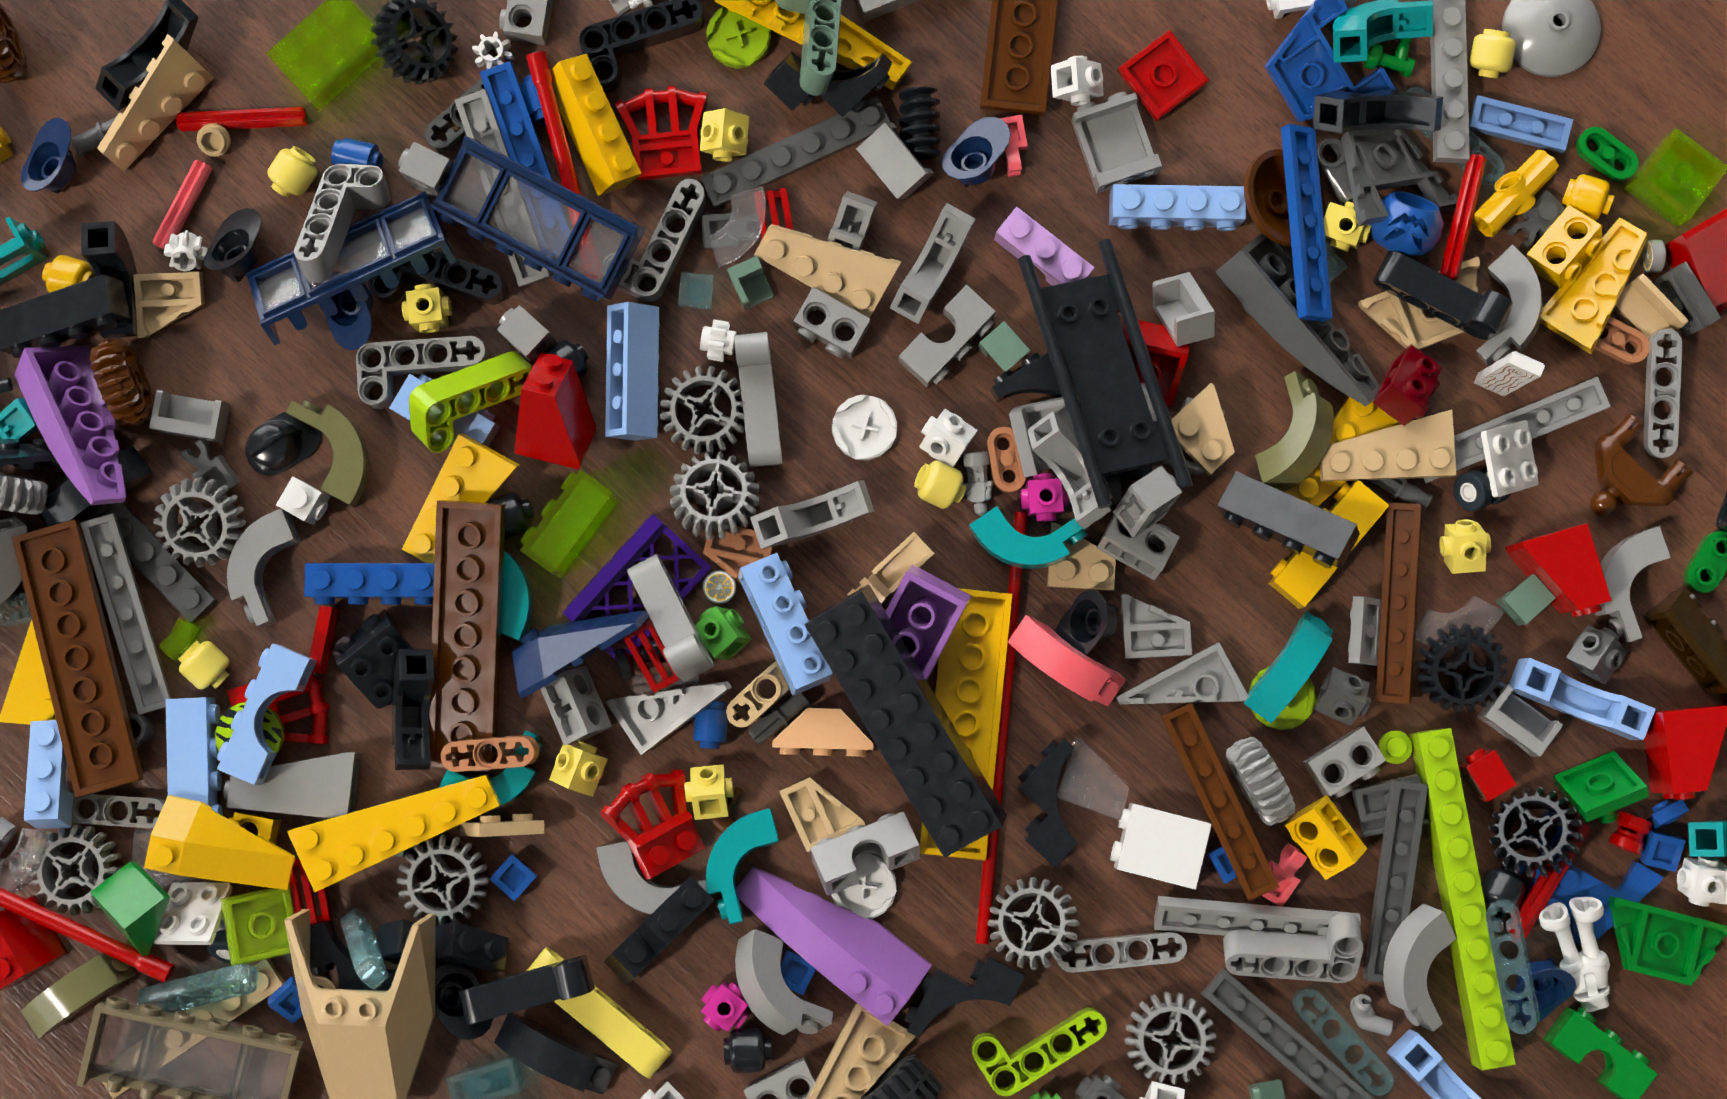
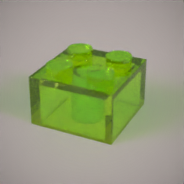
M1674 128L1662 137L1624 189L1674 226L1679 227L1693 217L1727 171V165L1683 132Z

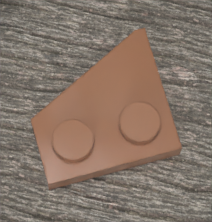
M737 527L738 533L735 536L727 529L725 530V538L723 540L719 538L718 532H713V537L710 540L706 539L703 553L738 582H740L738 574L741 567L772 554L773 547L760 548L755 530Z

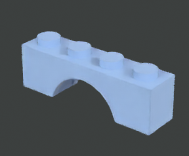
M273 643L270 649L266 648L263 651L258 663L261 670L257 679H252L246 689L245 698H247L243 711L239 710L233 718L231 729L234 731L229 742H224L219 750L217 760L220 763L217 770L253 785H263L276 755L266 742L263 734L265 712L269 705L279 696L288 692L304 691L317 660Z
M1532 658L1518 659L1509 685L1514 688L1513 693L1629 740H1644L1656 710L1628 697L1609 693L1581 683L1565 675L1561 670Z
M1408 1029L1386 1052L1432 1099H1481L1456 1075L1439 1053L1419 1033Z

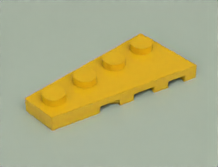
M1620 217L1602 237L1603 244L1597 254L1593 257H1587L1582 263V269L1578 276L1571 282L1568 280L1561 289L1559 288L1543 307L1540 322L1542 325L1591 355L1648 240L1646 232Z
M1348 396L1334 417L1329 445L1400 425L1401 423L1373 404V401L1364 406ZM1319 463L1306 479L1285 491V493L1318 507L1346 481L1321 482Z
M458 434L402 550L425 563H434L437 501L452 500L486 503L520 465L466 434Z
M32 620L0 714V722L31 725V721L56 720Z

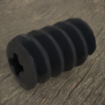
M909 87L899 93V99L903 102L899 106V112L903 115L899 118V125L903 127L899 131V138L903 140L905 146L916 159H930L941 155V151L931 149L932 145L940 143V138L931 136L932 132L940 130V125L931 123V120L940 117V112L931 110V107L940 105L939 99L931 97V94L938 91L932 87Z

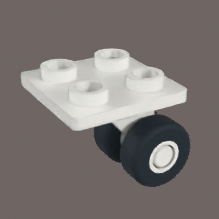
M1526 420L1481 432L1487 467H1483L1481 472L1473 470L1459 475L1453 487L1454 497L1463 509L1477 511L1486 508L1490 503L1496 505L1508 499L1511 493L1538 485V469L1534 460L1531 443L1532 436Z
M172 883L168 891L170 900L153 943L166 945H208L207 950L211 956L220 961L231 963L220 899L230 897L233 887L230 883Z

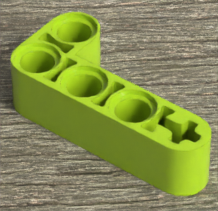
M511 351L417 386L409 396L412 432L431 452H443L454 440L453 420L521 395V388L533 366L519 352Z
M1086 1007L1010 1055L1007 1054L995 1035L986 1032L978 1034L973 1039L971 1051L974 1060L992 1089L1001 1096H1011L1099 1041L1107 1031V1023L1098 1010ZM1087 1017H1090L1092 1020L1098 1019L1095 1023V1031L1091 1032L1087 1028L1079 1032L1083 1039L1078 1042L1070 1027L1074 1025L1076 1030L1079 1031L1086 1026L1084 1020ZM1060 1034H1066L1071 1039L1069 1047L1063 1051L1053 1048L1054 1038ZM990 1041L996 1045V1051L992 1057L983 1058L977 1053V1049L982 1042ZM1032 1052H1037L1042 1056L1041 1065L1035 1069L1027 1068L1024 1065L1025 1057ZM1004 1070L1014 1074L1013 1082L1007 1087H1001L995 1082L997 1074Z

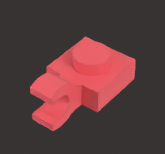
M1022 115L999 118L1009 126L1011 133L1009 145L1004 151L1008 177L1019 176L1022 170L1019 151L1027 150L1028 147Z
M1290 843L1286 844L1283 848L1279 864L1273 861L1269 862V866L1280 887L1262 895L1283 907L1301 881L1295 873L1307 859L1306 855L1299 852L1300 850Z

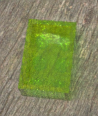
M325 0L266 54L319 111L379 58L375 57L379 48L370 44L372 39L377 37L370 31L373 26L372 22L351 0Z
M581 469L577 474L572 472L561 486L564 492L557 501L552 499L545 506L541 513V516L544 518L538 527L532 526L521 539V543L524 545L520 551L560 579L620 500L613 492Z

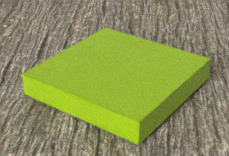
M290 885L288 890L267 888L220 899L231 966H238L290 953L284 921L294 915Z

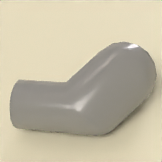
M1359 994L1354 997L1350 1003V1011L1357 1026L1367 1031L1389 1036L1392 1031L1393 1020L1376 1016L1370 1004L1372 1000L1368 995Z

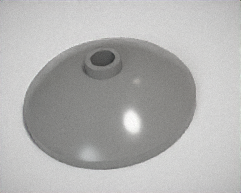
M1511 0L1503 16L1502 31L1510 32L1509 38L1515 40L1516 49L1513 60L1520 67L1538 76L1560 77L1578 70L1592 57L1600 40L1601 23L1598 11L1591 0ZM1553 18L1561 19L1562 26L1555 25Z

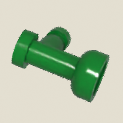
M1413 38L1399 39L1395 56L1383 53V47L1378 43L1374 44L1367 50V61H1364L1363 67L1373 70L1380 65L1402 72L1401 76L1409 78L1415 64V59L1408 57Z

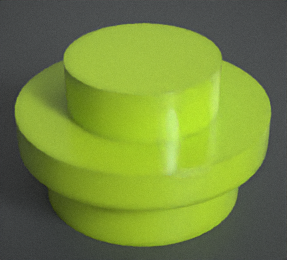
M1389 731L1380 738L1378 748L1386 762L1400 764L1410 757L1412 743L1405 733Z

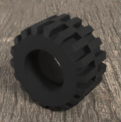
M913 1054L904 1057L881 1075L861 1099H937L941 1092L942 1084L920 1059Z

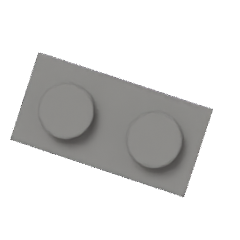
M1353 596L1352 608L1350 610L1351 632L1348 643V663L1378 666L1382 600Z

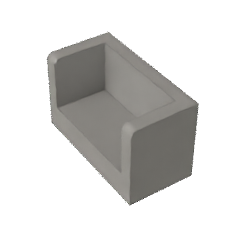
M885 122L856 149L897 199H907L934 172L931 168H923L894 132L897 129L895 124Z
M1190 272L1152 283L1153 309L1177 347L1215 337V311Z
M157 390L149 428L159 433L194 439L205 438L207 441L223 443L231 405L221 400H215L214 402L173 395Z
M1506 684L1504 688H1498L1495 691L1497 699L1490 698L1487 702V707H1484L1477 717L1529 756L1541 757L1563 724L1557 720L1550 721L1512 693L1514 688Z

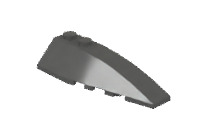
M1261 233L1216 271V274L1221 278L1222 284L1232 291L1242 303L1244 310L1253 316L1286 351L1305 367L1334 388L1364 406H1367L1374 400L1380 385L1359 354L1353 355L1350 351V338L1344 329H1336L1331 319L1325 322L1298 319L1293 258L1284 245L1272 241Z

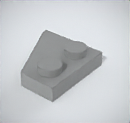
M1127 594L1120 595L1124 659L1192 655L1189 621L1134 599Z

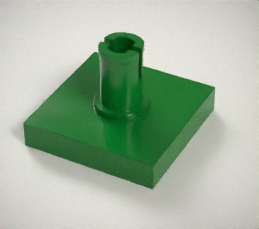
M1615 751L1553 776L1555 786L1586 822L1597 818L1603 824L1612 823L1618 818V809L1649 797L1646 784Z

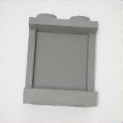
M1119 92L1110 96L1108 102L1096 105L1095 102L1083 104L1073 114L1071 122L1096 194L1110 190L1113 184H1128L1158 174L1162 167L1159 155H1154L1137 107L1138 97L1136 93L1127 95L1126 92Z
M1063 397L1017 406L1009 413L1024 478L1038 475L1041 470L1050 469V466L1032 450L1027 429L1054 411L1073 430Z

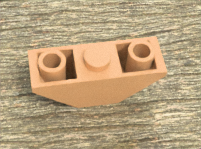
M807 708L773 740L772 747L780 748V754L800 755V748H812L813 755L833 756V749H846V756L866 757V750H873V743L841 709Z

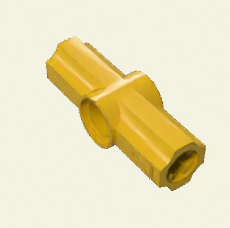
M1537 150L1517 171L1507 173L1499 178L1494 185L1496 192L1474 213L1472 220L1474 227L1485 236L1494 237L1513 216L1523 214L1531 209L1536 202L1534 195L1557 172L1559 165L1555 158L1544 150Z

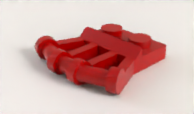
M674 85L667 86V90L659 91L647 88L644 89L645 92L625 102L620 100L614 103L632 136L634 158L642 173L636 178L637 181L702 174L698 130L707 105L708 93L700 91L699 94L677 89ZM678 102L694 106L688 130L680 131ZM669 103L672 132L658 133L655 104ZM646 106L649 134L640 135L630 114Z
M313 672L304 691L285 693L269 705V708L278 714L284 726L283 743L290 741L328 744L329 736L326 735V726L330 706L328 702L324 701L321 689L324 688L322 680H318ZM249 684L227 690L231 707L247 701L245 692ZM308 693L312 706L282 716L279 702ZM314 716L312 734L287 733L286 724Z
M682 769L672 770L668 774L653 775L652 773H647L641 776V781L622 786L620 794L611 805H605L600 811L601 817L627 841L646 880L657 876L705 849L692 821L693 816L686 809L684 792L686 777ZM660 787H671L673 816H671L659 791ZM645 793L660 821L655 826H652L639 800V796ZM627 805L641 832L640 834H637L621 819L620 813Z

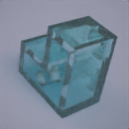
M510 1055L454 1072L446 1078L451 1099H498L520 1092L526 1086L520 1062Z

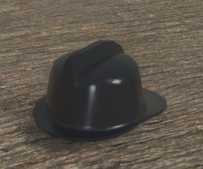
M245 208L238 210L223 221L211 247L204 257V264L208 269L220 270L233 281L240 282L244 278L245 273L257 265L260 253L256 238L262 221L261 215L255 209Z
M286 412L280 413L258 426L249 435L245 449L248 463L255 471L263 475L280 474L305 460L316 451L320 443L321 431L290 416Z
M1086 590L1076 598L1073 605L1060 620L1055 632L1067 643L1087 656L1097 644L1107 642L1114 635L1117 628L1116 615L1119 609L1115 605L1106 602L1103 595L1098 591Z
M443 964L435 969V1014L443 1026L455 1037L463 1040H473L483 1036L490 1029L494 1018L467 1025L458 993L462 989L479 985L480 983L468 967Z

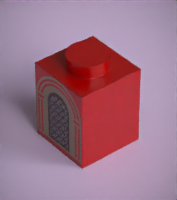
M1482 747L1466 755L1464 758L1467 762L1459 766L1479 801L1489 802L1517 785L1496 750L1484 751Z

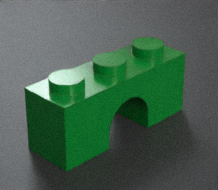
M1565 1007L1542 1039L1567 1059L1577 1064L1590 1051L1600 1050L1605 1058V1067L1596 1081L1619 1099H1640L1658 1075L1648 1067L1651 1061L1635 1049L1632 1053L1621 1046L1624 1040L1607 1028L1603 1032L1594 1024L1597 1019L1584 1009L1579 1008L1576 1011Z

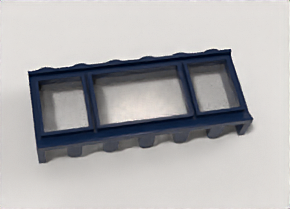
M466 135L434 204L430 206L440 212L438 218L455 227L458 222L467 226L468 230L466 233L481 241H485L487 237L497 242L495 248L513 257L515 252L525 257L523 262L525 265L540 272L543 267L554 273L552 279L570 287L571 283L582 287L581 294L596 302H599L600 298L612 299L646 231V228L622 218L619 214L597 205L592 200L563 187L562 184L538 174L535 170L506 157L503 153L481 144L480 141Z
M426 191L350 225L333 273L323 282L312 283L305 279L294 251L245 273L259 315V323L274 346L280 343L275 322L288 317L296 330H303L307 327V321L301 310L317 303L325 315L334 316L337 314L338 309L332 296L349 289L357 302H364L368 299V294L362 282L380 275L387 288H395L399 281L393 268L410 261L418 274H425L429 271V266L423 254L441 247L450 265L456 263L443 225L438 218L439 215L435 209L430 207L432 202Z

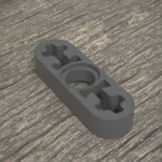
M482 79L459 98L485 89ZM455 102L433 119L425 129V138L436 151L444 152L450 150L466 135L462 122L457 120L458 109ZM451 117L453 123L460 130L455 132L453 127H451L445 133L448 138L446 141L442 142L438 139L434 142L436 139L434 132L437 129H440L442 132L448 129L450 124L446 120Z

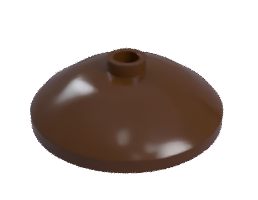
M1274 149L1256 157L1248 167L1244 180L1245 203L1253 222L1265 236L1278 244L1291 246L1283 150ZM1320 183L1324 219L1326 213V203L1323 188Z

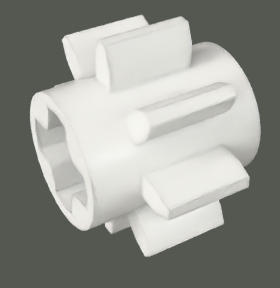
M496 31L493 37H485L481 34L480 38L482 41L479 46H472L474 53L481 55L475 60L478 68L486 64V68L489 69L514 60L513 54L506 51L512 46L509 39L501 42L500 36ZM492 49L498 53L494 58L488 53Z
M188 230L178 235L172 233L169 244H166L164 249V255L171 257L169 266L183 272L194 268L200 270L202 260H204L208 248L200 247L202 237H197L195 234L188 232Z
M714 319L712 327H703L700 350L708 351L707 357L709 360L723 362L724 354L733 356L735 349L734 335H737V331L729 330V322Z

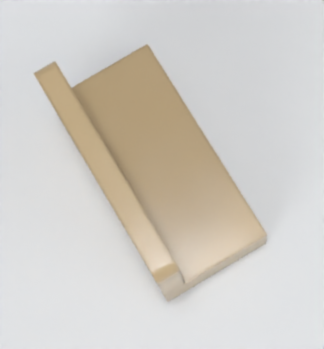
M1644 274L1634 278L1624 287L1614 308V311L1630 327L1644 333L1648 339L1657 330L1672 329L1676 331L1689 322ZM1664 335L1663 340H1658V347L1666 340V335Z

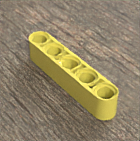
M545 947L526 971L560 962L564 959L550 948ZM594 985L595 989L590 993L561 1001L559 999L554 1001L648 1079L654 1076L672 1053V1050L662 1040L596 985Z

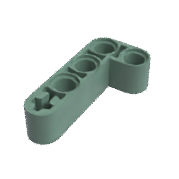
M775 0L782 9L805 14L800 86L810 95L819 96L824 94L828 90L837 63L841 0Z

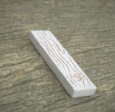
M1514 351L1478 372L1474 384L1501 396H1506L1541 377L1545 365Z

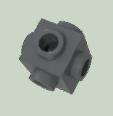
M1587 625L1583 633L1575 639L1573 648L1566 658L1578 672L1606 684L1613 672L1623 663L1627 651L1619 643L1620 637L1612 630L1605 627L1598 630Z
M1332 667L1319 688L1314 710L1352 726L1358 715L1364 716L1370 706L1371 698L1367 697L1370 683L1358 676Z
M1094 1072L1090 1078L1086 1076L1075 1090L1077 1096L1074 1099H1097L1100 1096H1105L1107 1099L1125 1098L1120 1092L1122 1086L1107 1074L1102 1078Z

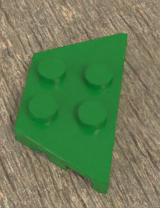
M1609 896L1608 902L1623 969L1692 986L1701 974L1702 967L1709 964L1717 954L1714 951L1725 936L1727 937L1726 925Z

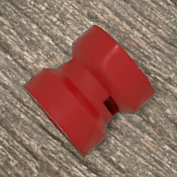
M1620 811L1616 820L1618 823L1617 830L1611 833L1608 843L1627 852L1641 855L1644 848L1643 838L1649 834L1653 824L1640 817Z

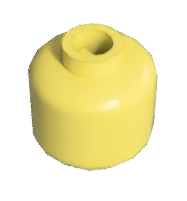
M1484 29L1483 34L1475 36L1470 56V65L1475 69H1479L1478 76L1498 79L1499 72L1505 73L1511 70L1516 42L1514 39L1509 38L1510 32Z
M295 146L291 149L285 148L280 150L267 171L268 177L273 182L271 187L285 197H289L290 194L303 195L317 175V168L314 165L315 159L304 150Z
M935 460L929 465L925 463L919 470L914 483V487L918 488V496L922 500L941 509L948 508L953 502L959 503L966 490V485L962 484V472L939 460Z
M196 640L178 659L181 662L179 672L200 690L206 689L210 685L216 689L229 676V673L225 671L229 665V658L210 641L199 643Z

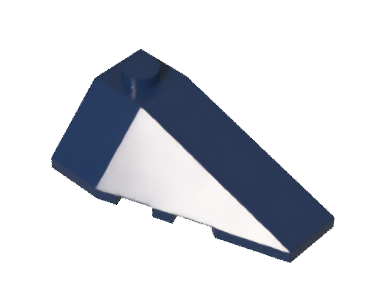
M644 610L550 625L541 631H538L537 628L529 630L519 638L522 643L512 652L518 694L521 698H524L558 678L557 675L565 671L571 663L575 668L597 651L596 646L602 651L637 630L649 617V614Z

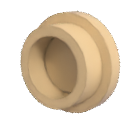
M206 124L197 134L199 148L209 156H220L230 147V135L219 124Z

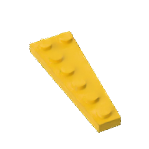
M714 0L729 11L738 13L803 45L805 14L782 9L775 0ZM840 14L837 63L849 69H856L871 63L884 54L893 62L888 71L890 78L884 86L893 90L910 69L912 61Z
M487 774L291 829L287 833L314 892H317L502 804Z

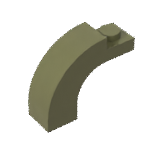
M1296 371L1284 377L1293 408L1291 425L1285 436L1277 444L1255 455L1262 483L1282 492L1298 485L1313 472L1327 451L1333 431L1334 417L1332 404L1319 396L1318 388L1313 380L1310 378L1306 379Z
M306 400L303 401L302 405L291 401L286 413L323 432L329 439L333 449V464L320 490L356 507L365 490L369 474L368 452L359 430L345 415L329 404L323 414L320 415L322 409Z
M99 954L39 994L22 1009L21 1013L38 1039H41L69 1022L74 1015L94 1000L140 972L135 967L113 957Z

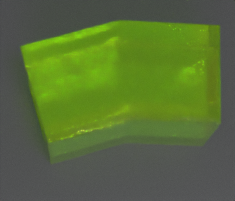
M178 618L171 633L158 647L173 661H179V657L197 640L202 627L185 619Z

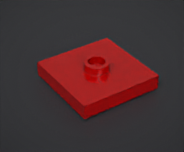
M1170 29L1117 69L1119 75L1133 93H1136L1140 102L1156 122L1210 81Z

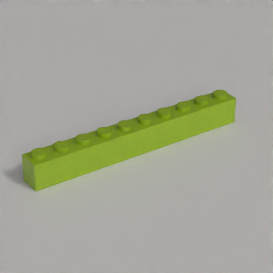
M1439 728L1410 733L1409 737L1412 743L1416 774L1420 776L1421 783L1428 785L1425 810L1429 823L1426 826L1442 911H1444L1457 938L1449 945L1471 1063L1482 1071L1516 1065L1451 728Z

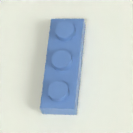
M1477 95L1474 98L1470 114L1469 130L1562 154L1567 148L1573 119Z

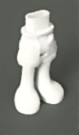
M1576 897L1569 901L1580 936L1581 952L1577 951L1570 930V917L1567 907L1561 902L1549 905L1539 914L1540 925L1546 931L1555 932L1563 955L1559 968L1569 972L1575 978L1574 998L1581 1003L1582 1009L1587 1012L1607 1008L1609 1006L1607 995L1610 993L1608 985L1610 963L1607 954L1599 950L1593 930V922L1599 920L1604 913L1602 902L1593 897Z

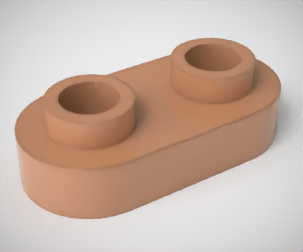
M1610 316L1603 330L1604 338H1599L1595 349L1628 365L1636 364L1645 359L1649 353V340L1647 336ZM1626 343H1630L1633 346L1634 352L1632 354L1625 350Z
M998 427L990 433L987 439L992 479L998 490L1004 493H1014L1023 486L1026 477L1024 478L1013 429ZM1000 439L1007 440L1009 448L1007 450H1000L997 447V441ZM1006 471L1013 472L1015 480L1011 483L1005 482L1003 473Z

